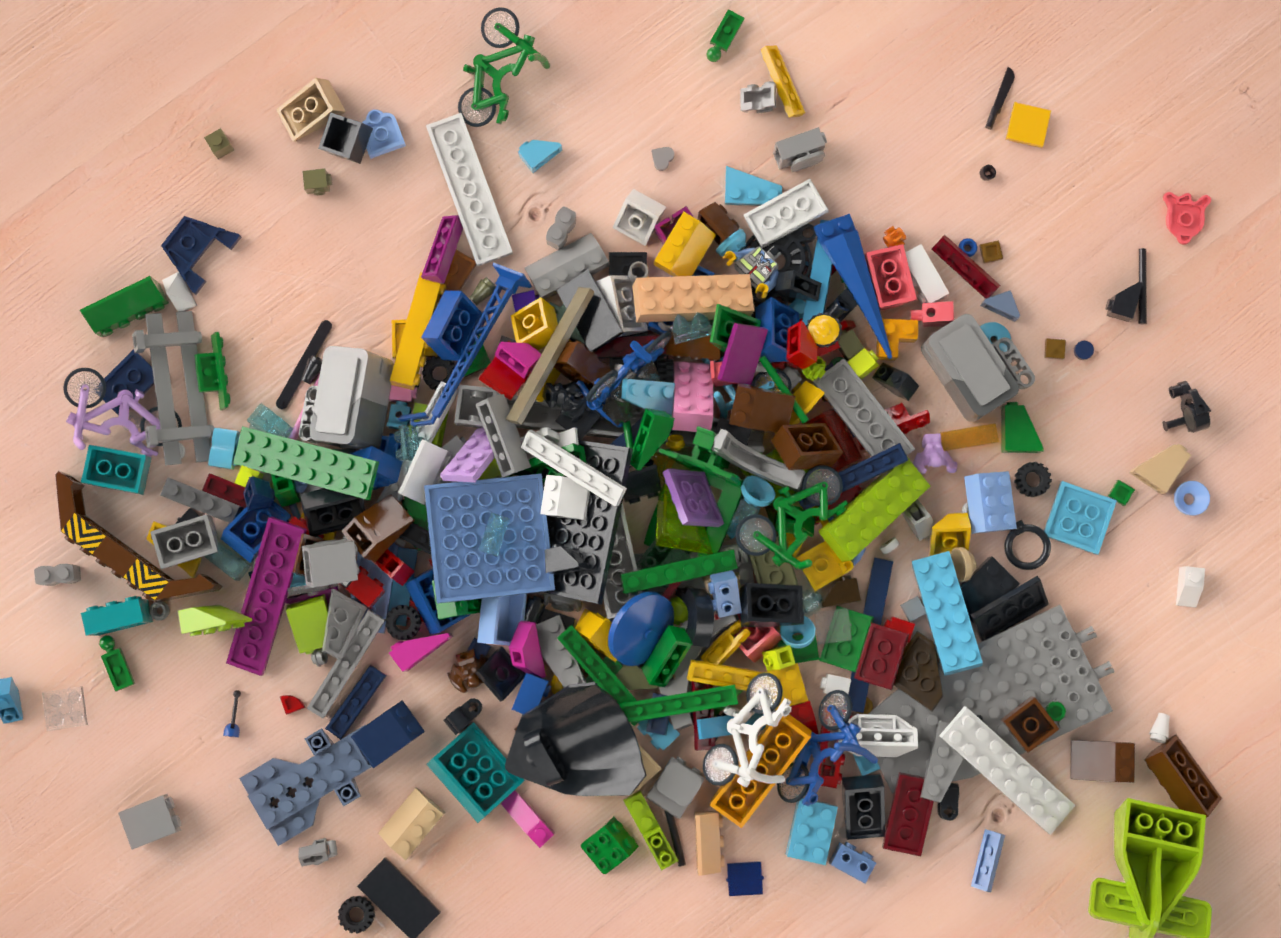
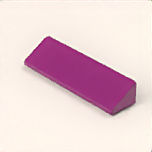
M459 215L442 217L421 275L422 279L437 283L445 282L463 231Z

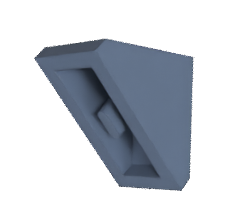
M1011 290L987 298L980 305L1014 322L1020 317Z

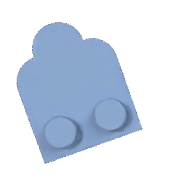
M371 110L367 114L366 120L362 123L373 128L366 147L370 159L406 146L393 114L383 113L380 110Z

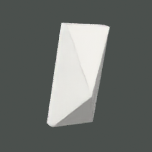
M179 272L162 280L166 294L178 312H185L197 306Z

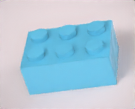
M802 798L796 802L785 854L787 857L826 865L838 807L820 801L806 806L802 804L804 799Z

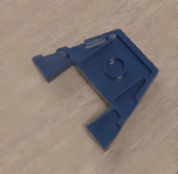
M184 216L162 243L161 247L177 268L190 290L197 295L206 281L191 270L215 239L232 250L242 237L238 233H233Z

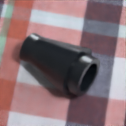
M315 355L308 358L301 380L308 384L313 382L320 374L321 358Z

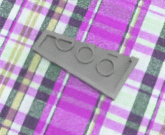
M944 721L938 722L920 796L921 798L938 803L942 801L964 759L939 736L950 724Z

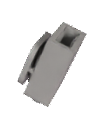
M818 127L776 142L773 154L779 170L791 166V171L796 172L822 162L825 156L823 150L825 143H827L824 132H820Z
M349 539L328 540L302 546L307 586L315 588L358 580L357 546L354 541Z
M678 756L676 759L674 757L670 758L646 798L677 819H680L705 778L702 777L703 773L695 767L690 769L686 766L687 762Z
M168 794L161 795L118 813L132 850L181 831V820L178 815H175L173 810L175 807L174 801Z

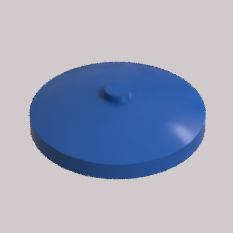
M644 592L630 599L619 610L611 624L608 635L609 650L616 660L627 666H636L647 661L668 625H674V610L670 601L659 593Z

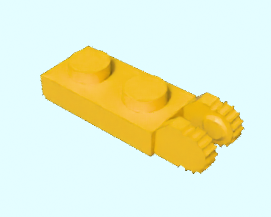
M738 620L721 634L701 656V659L704 662L722 665L741 643L749 637L751 632L748 628L744 629L735 638L733 635L742 628L741 621Z

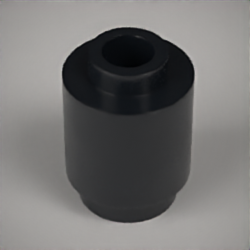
M535 595L533 598L529 597L526 603L524 621L534 622L535 624H537V621L540 622L547 606L543 602L544 599Z

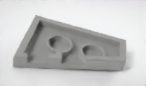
M335 589L331 591L322 651L341 660L367 607Z

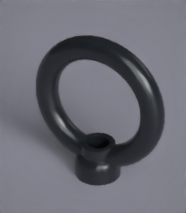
M1020 520L1016 522L1017 529H1011L1005 539V555L1009 562L1019 569H1037L1050 556V539L1040 527L1024 524ZM1024 532L1035 533L1043 543L1041 556L1033 562L1018 560L1012 551L1013 540Z

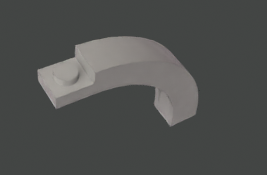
M721 429L719 434L715 436L712 451L723 459L782 487L788 486L790 490L795 492L802 491L805 471L788 470L784 463L747 447L726 430Z

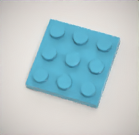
M1061 481L1044 531L1051 539L1099 555L1117 500Z

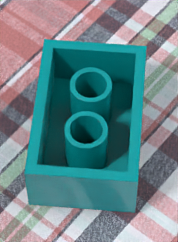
M89 445L81 483L144 495L152 458L142 454Z
M136 596L125 598V602L112 601L105 603L106 607H88L86 612L81 613L86 636H100L153 622L148 599Z

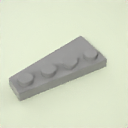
M558 615L537 624L536 628L541 654L565 688L571 684L586 683L579 663L557 639L566 630L562 617Z

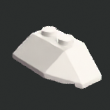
M857 714L848 721L849 724L852 722L861 727L860 732L856 735L857 741L861 747L866 748L876 757H898L918 748L917 728L912 727L897 715ZM848 751L856 756H862L854 752Z

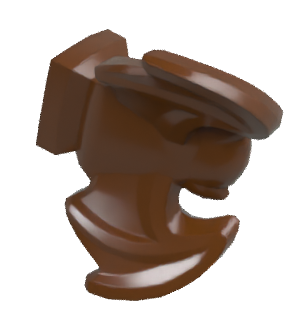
M473 649L457 654L458 666L453 664L451 673H447L452 685L462 693L467 692L464 685L465 680H467L468 688L480 686L483 681L477 676L476 672L489 658L481 654L480 658L477 659Z

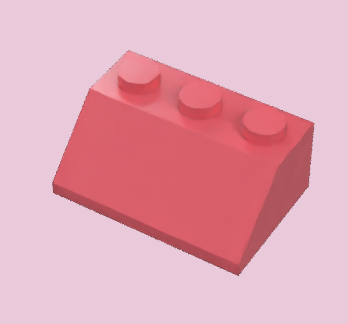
M904 245L866 252L865 259L880 311L917 300Z

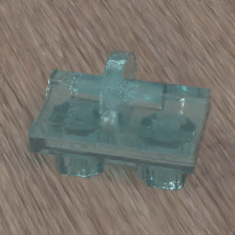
M400 425L399 431L394 433L395 441L401 444V449L396 451L397 459L413 461L422 439L424 440L423 437H418L416 427Z

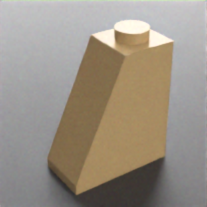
M1174 444L1136 466L1129 473L1158 493L1164 494L1167 493L1191 454L1187 452V448Z

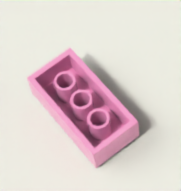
M674 361L673 383H675L672 417L675 419L672 430L697 432L696 428L700 426L711 431L713 421V382L710 364Z

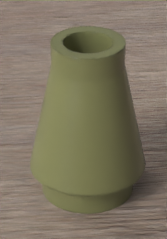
M487 277L484 280L481 279L469 298L478 305L493 294L496 285Z

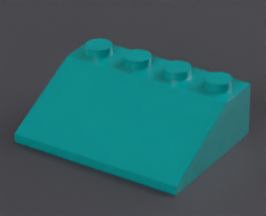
M474 722L426 764L477 823L485 818L525 781L523 778L508 773L505 768L507 759Z

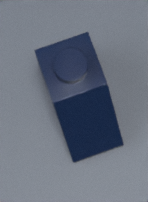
M253 476L249 477L243 493L247 510L271 507L273 500H275V492L270 487V483Z

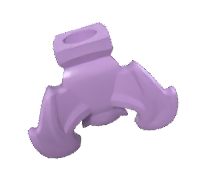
M925 434L922 440V448L924 450L921 453L918 452L915 456L914 466L921 475L926 473V465L928 467H940L943 465L947 467V472L955 473L957 471V462L953 461L948 451L943 450L941 434Z

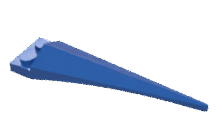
M850 214L815 225L814 230L821 247L847 285L887 357L892 359L859 233L854 226Z

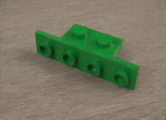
M214 332L211 335L213 353L194 355L199 393L218 392L220 410H225L228 404H230V394L227 393L226 389L228 377L224 373L226 359L225 356H222L223 338L220 337L219 332Z

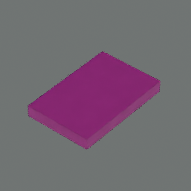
M734 323L717 379L751 385L768 329Z

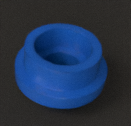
M970 238L963 239L958 245L969 257H972L977 252V244ZM964 246H970L971 250L966 251Z

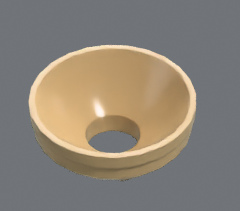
M963 547L953 548L950 555L958 581H968L977 568L974 555Z

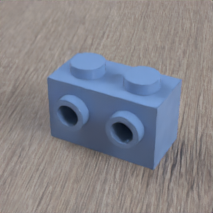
M733 570L710 575L711 582L708 583L710 594H713V600L711 601L713 610L716 611L718 617L742 613L737 577Z
M847 841L845 844L839 842L829 864L866 884L876 865V862L872 860L874 856L865 851L862 854L855 851L856 846Z

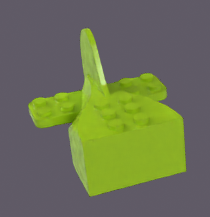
M1127 798L1114 812V856L1125 883L1105 878H1096L1090 887L1088 906L1090 916L1095 919L1130 926L1129 938H1153L1156 932L1179 938H1209L1212 907L1206 901L1182 896L1196 877L1202 863L1206 815Z

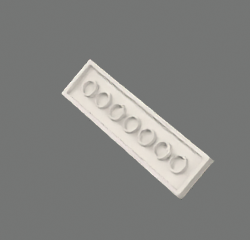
M462 113L426 125L477 266L513 254Z
M964 706L939 735L1048 834L1051 835L1076 806L967 707Z

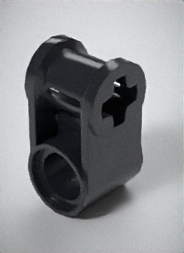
M951 783L942 801L938 803V815L944 820L951 821L958 816V783ZM947 808L951 809L952 813L947 815L944 813V810Z

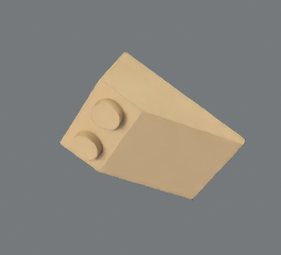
M321 78L312 80L276 109L293 142L326 126L330 113L341 116L346 112L330 81Z

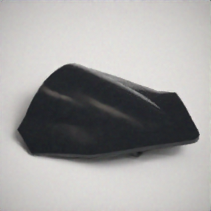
M596 682L568 685L535 708L524 713L516 729L505 763L506 770L512 775L566 795L576 796L632 795L647 776L637 738L625 712L614 697L602 689Z

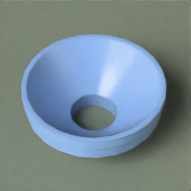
M1187 481L1176 489L1174 503L1181 513L1195 516L1203 513L1208 508L1210 494L1202 483ZM1187 493L1194 497V502L1191 505L1184 502V496Z

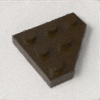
M917 631L905 647L894 686L933 712L943 698L935 644L931 639Z

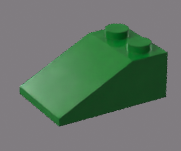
M717 304L710 343L725 353L734 323L760 327L761 320Z

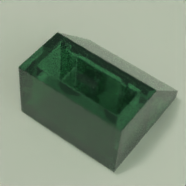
M660 533L636 564L645 569L690 559L691 556Z

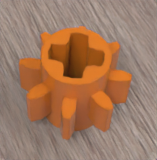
M892 226L885 230L886 236L883 237V241L888 248L905 245L904 240L907 238L900 227L895 229Z

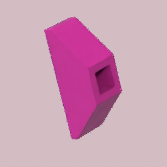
M520 621L509 645L512 665L525 673L528 672L540 678H545L546 674L536 624L534 622Z

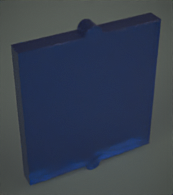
M761 861L727 863L728 878H726V881L728 882L729 896L763 894L762 880L764 877L762 876Z

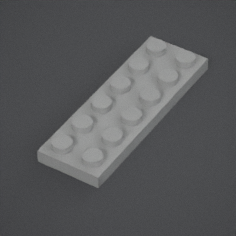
M842 359L827 370L822 378L818 377L813 381L814 385L825 393L823 395L871 457L898 443H901L906 455L915 450L914 446L845 359Z

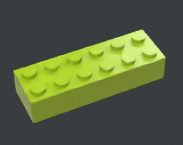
M909 459V461L879 475L845 507L846 511L839 516L836 515L818 533L842 562L851 561L931 486Z

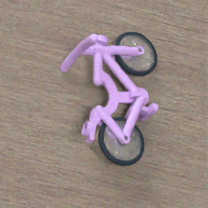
M78 368L66 377L63 386L65 397L72 405L78 407L76 414L71 412L66 422L75 428L73 442L78 449L83 450L86 447L83 442V429L109 435L111 433L109 429L111 426L121 425L129 429L131 433L130 443L141 448L142 454L149 457L158 455L157 451L147 448L142 443L143 440H146L145 428L147 426L156 425V429H160L158 407L147 410L138 403L139 399L144 397L143 392L136 389V396L133 399V394L129 390H121L117 398L86 413V408H92L103 400L106 394L104 378L99 372L91 368ZM120 405L119 417L110 418L101 425L87 422ZM129 406L142 416L141 432L138 431L132 421L128 420ZM175 412L177 428L182 427L181 419ZM162 442L158 443L157 446H163Z

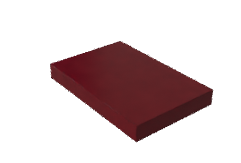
M871 622L854 678L892 690L909 634Z

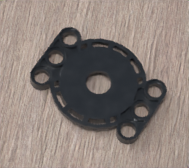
M807 223L762 248L767 252L775 246L781 255L784 256L786 262L784 267L778 270L779 273L794 270L803 274L805 267H808L805 276L809 277L812 268V254L807 243L813 242L816 239L817 235L814 226ZM811 229L814 233L812 237L806 238L803 236V231ZM754 235L746 242L743 250L747 249L748 246L750 248L761 247L757 239L753 241L756 238ZM808 251L809 254V262L806 261L804 252ZM751 285L753 302L761 304L771 297L774 299L782 297L785 300L784 304L788 306L787 296L776 292L775 287L767 292L765 299L760 300L756 297V289Z

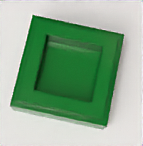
M1117 480L1108 497L1117 500V503L1122 506H1126L1135 489Z

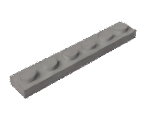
M370 609L367 611L342 659H337L308 705V710L321 718L326 716L385 622L383 617Z

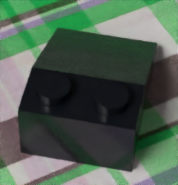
M656 464L641 470L628 472L625 487L627 489L623 497L625 503L629 502L631 505L640 502L642 497L647 496L648 499L659 496L662 488Z
M993 556L988 557L974 571L972 577L960 585L968 615L973 624L971 614L1014 590L1020 584Z
M746 583L739 589L742 611L740 613L741 627L760 628L804 624L802 586Z
M881 775L842 777L846 839L884 837L885 795Z

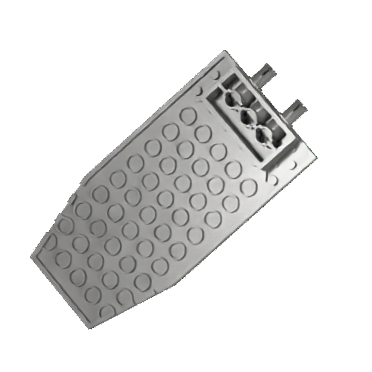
M1058 605L978 643L983 662L981 667L944 676L941 663L938 662L943 698L933 712L899 689L888 696L869 714L897 715L912 727L917 728L918 733L917 749L898 757H877V763L891 792H895L899 772L925 777L938 722L950 723L964 706L976 716L981 715L988 727L1019 755L1025 753V751L1001 719L1031 696L1038 700L1044 710L1047 704L1052 701L1062 703L1066 709L1065 717L1060 721H1054L1059 730L1040 745L1112 712L1113 710L1098 681L1100 678L1114 673V669L1111 668L1112 665L1109 661L1093 669L1081 647L1082 643L1097 637L1096 633L1093 632V627L1090 626L1081 632L1075 633L1061 605ZM963 759L952 782L972 778L981 773Z

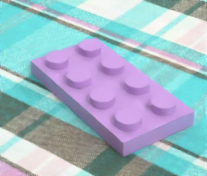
M477 428L472 436L440 475L443 481L475 483L493 461L495 456L484 428Z

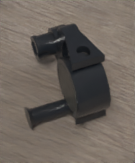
M1187 381L1179 382L1176 386H1170L1169 394L1171 398L1174 399L1180 396L1182 400L1181 410L1183 417L1167 422L1163 421L1164 430L1167 432L1170 428L1186 424L1188 432L1194 433L1208 429L1210 427L1209 413L1211 409L1199 395L1197 389H1191Z

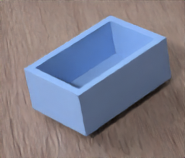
M1009 471L978 473L965 476L971 533L1017 529Z
M527 594L483 598L481 601L477 643L509 646L518 623L524 621Z

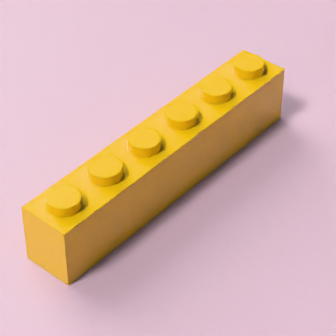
M420 272L390 377L391 385L414 390L415 385L418 386L420 383L421 374H419L420 367L425 365V349H429V345L421 337L439 303L440 295H443L446 289L444 283L422 279V272Z

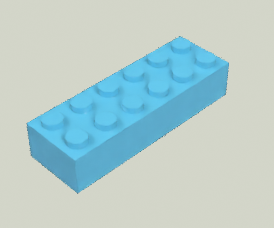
M950 551L912 561V568L944 676L981 667L983 665Z

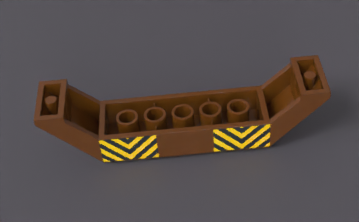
M60 471L55 474L60 529L66 535L64 538L72 544L81 546L80 550L88 556L96 557L95 561L101 566L113 569L111 573L116 577L128 580L126 584L131 588L143 591L142 596L155 602L169 601L219 591L223 587L204 574H198L196 578L172 579L86 516L82 493L85 485L70 474Z

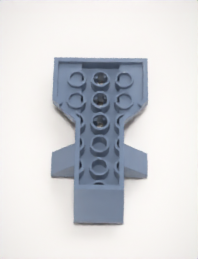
M321 728L304 738L315 756L301 764L272 758L239 778L248 793V798L266 829H269L278 846L314 825L320 798L331 791H335L343 806L361 797L354 778L372 767L350 737L361 728L335 744ZM307 776L309 779L313 778L314 780L312 782V787H310V785L307 786L305 784V782L307 781ZM290 787L292 789L296 788L297 792H295V797H293V795L290 796L288 794V792L290 791ZM273 797L280 800L278 802L279 807L272 805Z

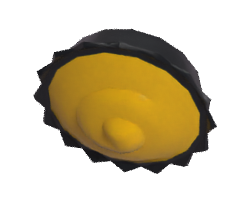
M819 312L817 315H813L810 320H807L806 327L818 347L828 348L840 340L842 325L834 315H830L827 312L824 314Z

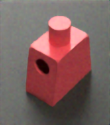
M953 301L922 304V310H911V320L923 321V327H944L954 321ZM929 313L935 314L933 317L927 316Z

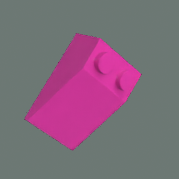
M445 633L404 642L398 641L391 646L392 651L389 654L401 671L407 672L454 636L451 633Z

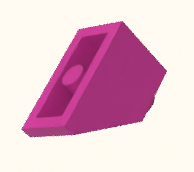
M501 342L495 352V356L522 378H525L533 371L542 355L528 343Z

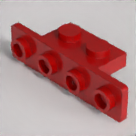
M903 403L884 409L904 435L909 431L925 427L930 423V413L928 410L910 416ZM858 441L859 449L864 450L865 448Z

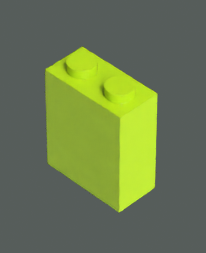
M325 595L287 605V617L300 654L304 652L305 654H311L315 649L323 647L329 610Z

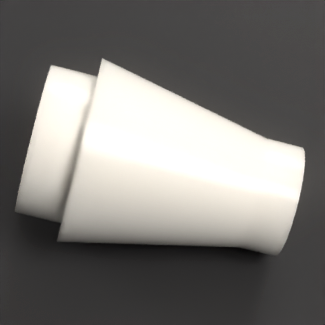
M1158 713V717L1149 733L1151 740L1158 743H1166V739H1169V715Z

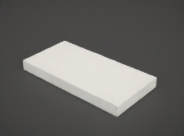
M808 179L743 216L761 248L829 211L811 179Z

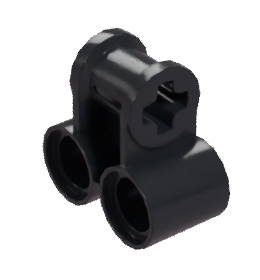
M848 287L824 311V313L827 312L830 315H834L840 322L858 305Z
M475 698L469 699L462 706L452 711L443 721L457 735L480 714L482 703ZM474 705L476 709L470 712V706Z

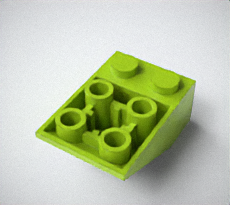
M221 605L192 607L178 611L181 634L190 633V637L202 635V632L204 635L213 634L217 629L218 632L227 631L232 626L233 629L245 627L244 623L252 621V618Z

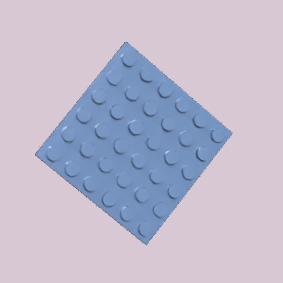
M542 474L477 480L475 483L453 482L424 485L437 604L555 590L553 574L546 573L545 549H550L547 517L540 514L544 493Z

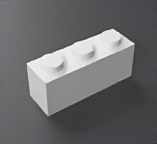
M922 244L905 252L913 286L919 293L917 297L921 304L936 303L947 297L949 292Z

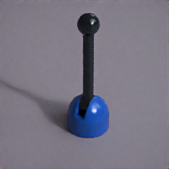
M235 690L233 692L235 698L231 723L225 726L223 736L239 738L240 729L235 724L238 698L241 696V692Z

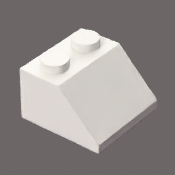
M633 189L626 197L613 228L646 246L654 232V226L660 222L666 206Z
M546 475L540 514L558 518L586 520L590 491L569 477Z

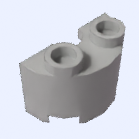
M765 82L762 87L751 84L747 88L740 89L741 111L746 113L750 110H757V113L773 111V107L776 108L775 82Z

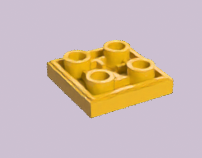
M1014 102L1005 140L1042 148L1051 110Z

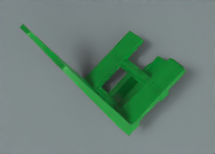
M700 426L696 428L697 433L693 440L695 446L691 452L693 454L692 457L669 449H659L661 454L674 461L671 469L705 472L709 485L722 490L717 506L724 524L720 527L708 526L697 557L720 552L742 498L741 485L744 481L739 476L724 471V468L728 469L730 462L712 451L714 438L717 434ZM666 483L644 540L645 545L655 549L659 548L667 533L662 528V525L677 510Z

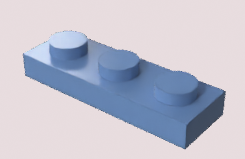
M985 829L971 887L991 892L1005 838L1004 834Z

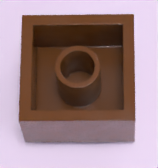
M1033 696L1001 719L1027 753L1059 730L1055 722Z

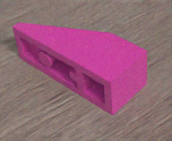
M516 790L501 803L539 848L555 834Z

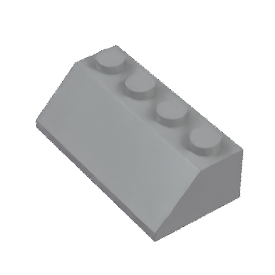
M590 233L524 269L539 297L546 300L557 294V289L587 269L594 275L609 267V261L597 240Z

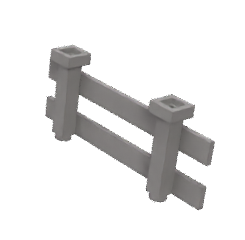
M192 311L176 312L178 332L164 333L161 313L146 314L148 334L144 335L143 330H136L132 337L135 353H143L146 348H150L160 429H156V425L145 428L147 448H154L158 443L162 442L165 466L182 464L179 441L193 439L196 462L209 461L211 450L209 438L213 436L214 426L207 425L204 396L198 390L194 355L198 354L197 343H202V334L194 330ZM181 346L191 426L177 428L166 351V347Z

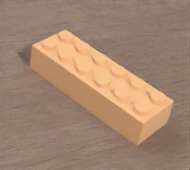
M750 274L636 278L632 286L636 323L714 320L717 304L751 316L754 312Z

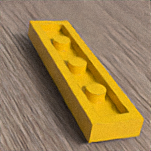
M777 45L763 47L760 49L763 60L767 64L770 76L776 84L777 93L783 102L785 112L789 118L802 116L805 114L804 108Z
M691 659L687 680L716 686L735 684L736 689L747 691L751 680L764 672ZM767 677L759 679L754 684L751 692L757 693L759 688L764 689Z

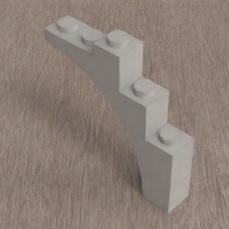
M738 615L721 617L714 621L710 645L719 635L739 620ZM688 620L682 623L683 626L680 628H685L686 630ZM690 647L674 673L676 679L671 677L666 687L658 686L662 695L669 696L692 692V681L687 680L691 659L700 661L701 656L708 647ZM693 712L670 716L674 730H682L692 726Z

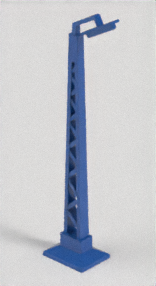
M493 262L494 268L500 275L495 283L497 286L431 413L433 415L431 420L414 422V420L429 418L425 412L401 415L398 418L400 422L411 421V425L417 427L432 425L437 418L441 417L511 295L516 293L519 286L525 288L532 287L523 273ZM504 290L506 292L501 299L499 295L501 291Z

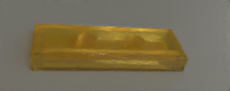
M996 423L940 432L941 445L944 451L999 442Z

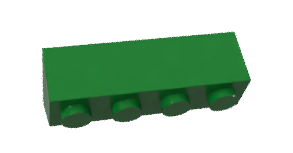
M148 276L80 309V312L96 335L106 337L111 335L113 330L117 328L122 329L129 326L130 322L135 319H144L146 314L164 309V305L169 302L160 284L151 276Z

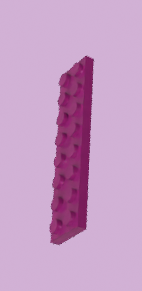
M274 517L268 518L240 613L252 618V621L244 623L245 627L236 628L226 664L259 676L264 675L293 579V568L301 535L306 534L307 529Z

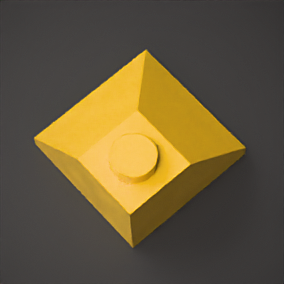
M949 513L932 527L929 556L950 551L951 554L952 549L956 547H963L969 551L971 525L968 513Z

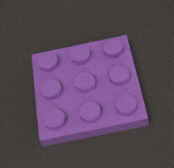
M667 469L663 472L665 483L670 490L672 501L676 506L682 525L720 527L724 524L705 472Z

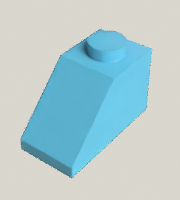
M527 141L519 147L518 154L531 172L534 173L562 151V145L558 142Z

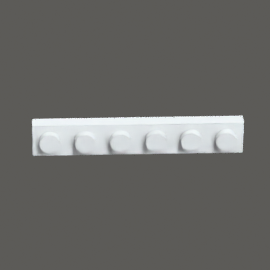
M528 430L521 445L522 449L613 506H619L627 488L535 431Z

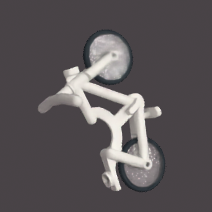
M761 673L751 680L746 692L747 704L742 710L730 706L724 709L725 714L734 717L728 721L727 730L733 735L741 767L738 766V757L733 748L726 744L713 746L708 750L703 760V773L711 784L716 786L725 785L736 774L740 776L737 782L744 787H748L751 780L768 784L783 783L785 781L783 775L769 776L756 771L764 751V746L757 743L759 730L765 725L776 727L782 716L785 717L791 712V707L789 706L791 701L784 698L775 712V709L781 702L783 693L781 682L775 675ZM754 713L764 714L753 725L745 724ZM740 733L749 735V748L753 753L750 764H748Z

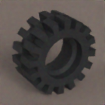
M438 355L427 360L422 371L423 380L435 391L441 381L433 378V370L439 366L444 367L447 370V376L441 381L447 384L455 368L452 360H442Z
M657 359L656 381L673 383V359Z
M1029 462L1017 470L1014 483L1017 484L1016 488L1020 490L1021 494H1025L1027 497H1036L1044 494L1051 485L1049 484L1052 482V479H1050L1051 473H1048L1047 470L1049 469L1044 467V464ZM1030 472H1034L1040 477V482L1036 487H1031L1026 482V476Z
M399 605L388 612V616L385 619L387 632L398 640L411 639L421 629V616L411 606ZM401 615H406L411 620V625L407 630H400L396 626V620Z
M353 896L341 905L338 911V920H340L339 924L344 927L345 931L348 930L349 933L356 932L357 934L364 932L373 923L375 908L374 906L372 907L371 901L366 900V897ZM353 907H359L363 910L364 918L362 921L354 922L350 919L349 912Z

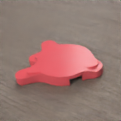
M1167 192L1163 195V200L1167 205V228L1180 244L1186 245L1191 241L1192 237L1202 230L1205 222L1204 212L1211 203V198L1208 195H1203L1194 202L1189 193L1178 197L1172 192Z

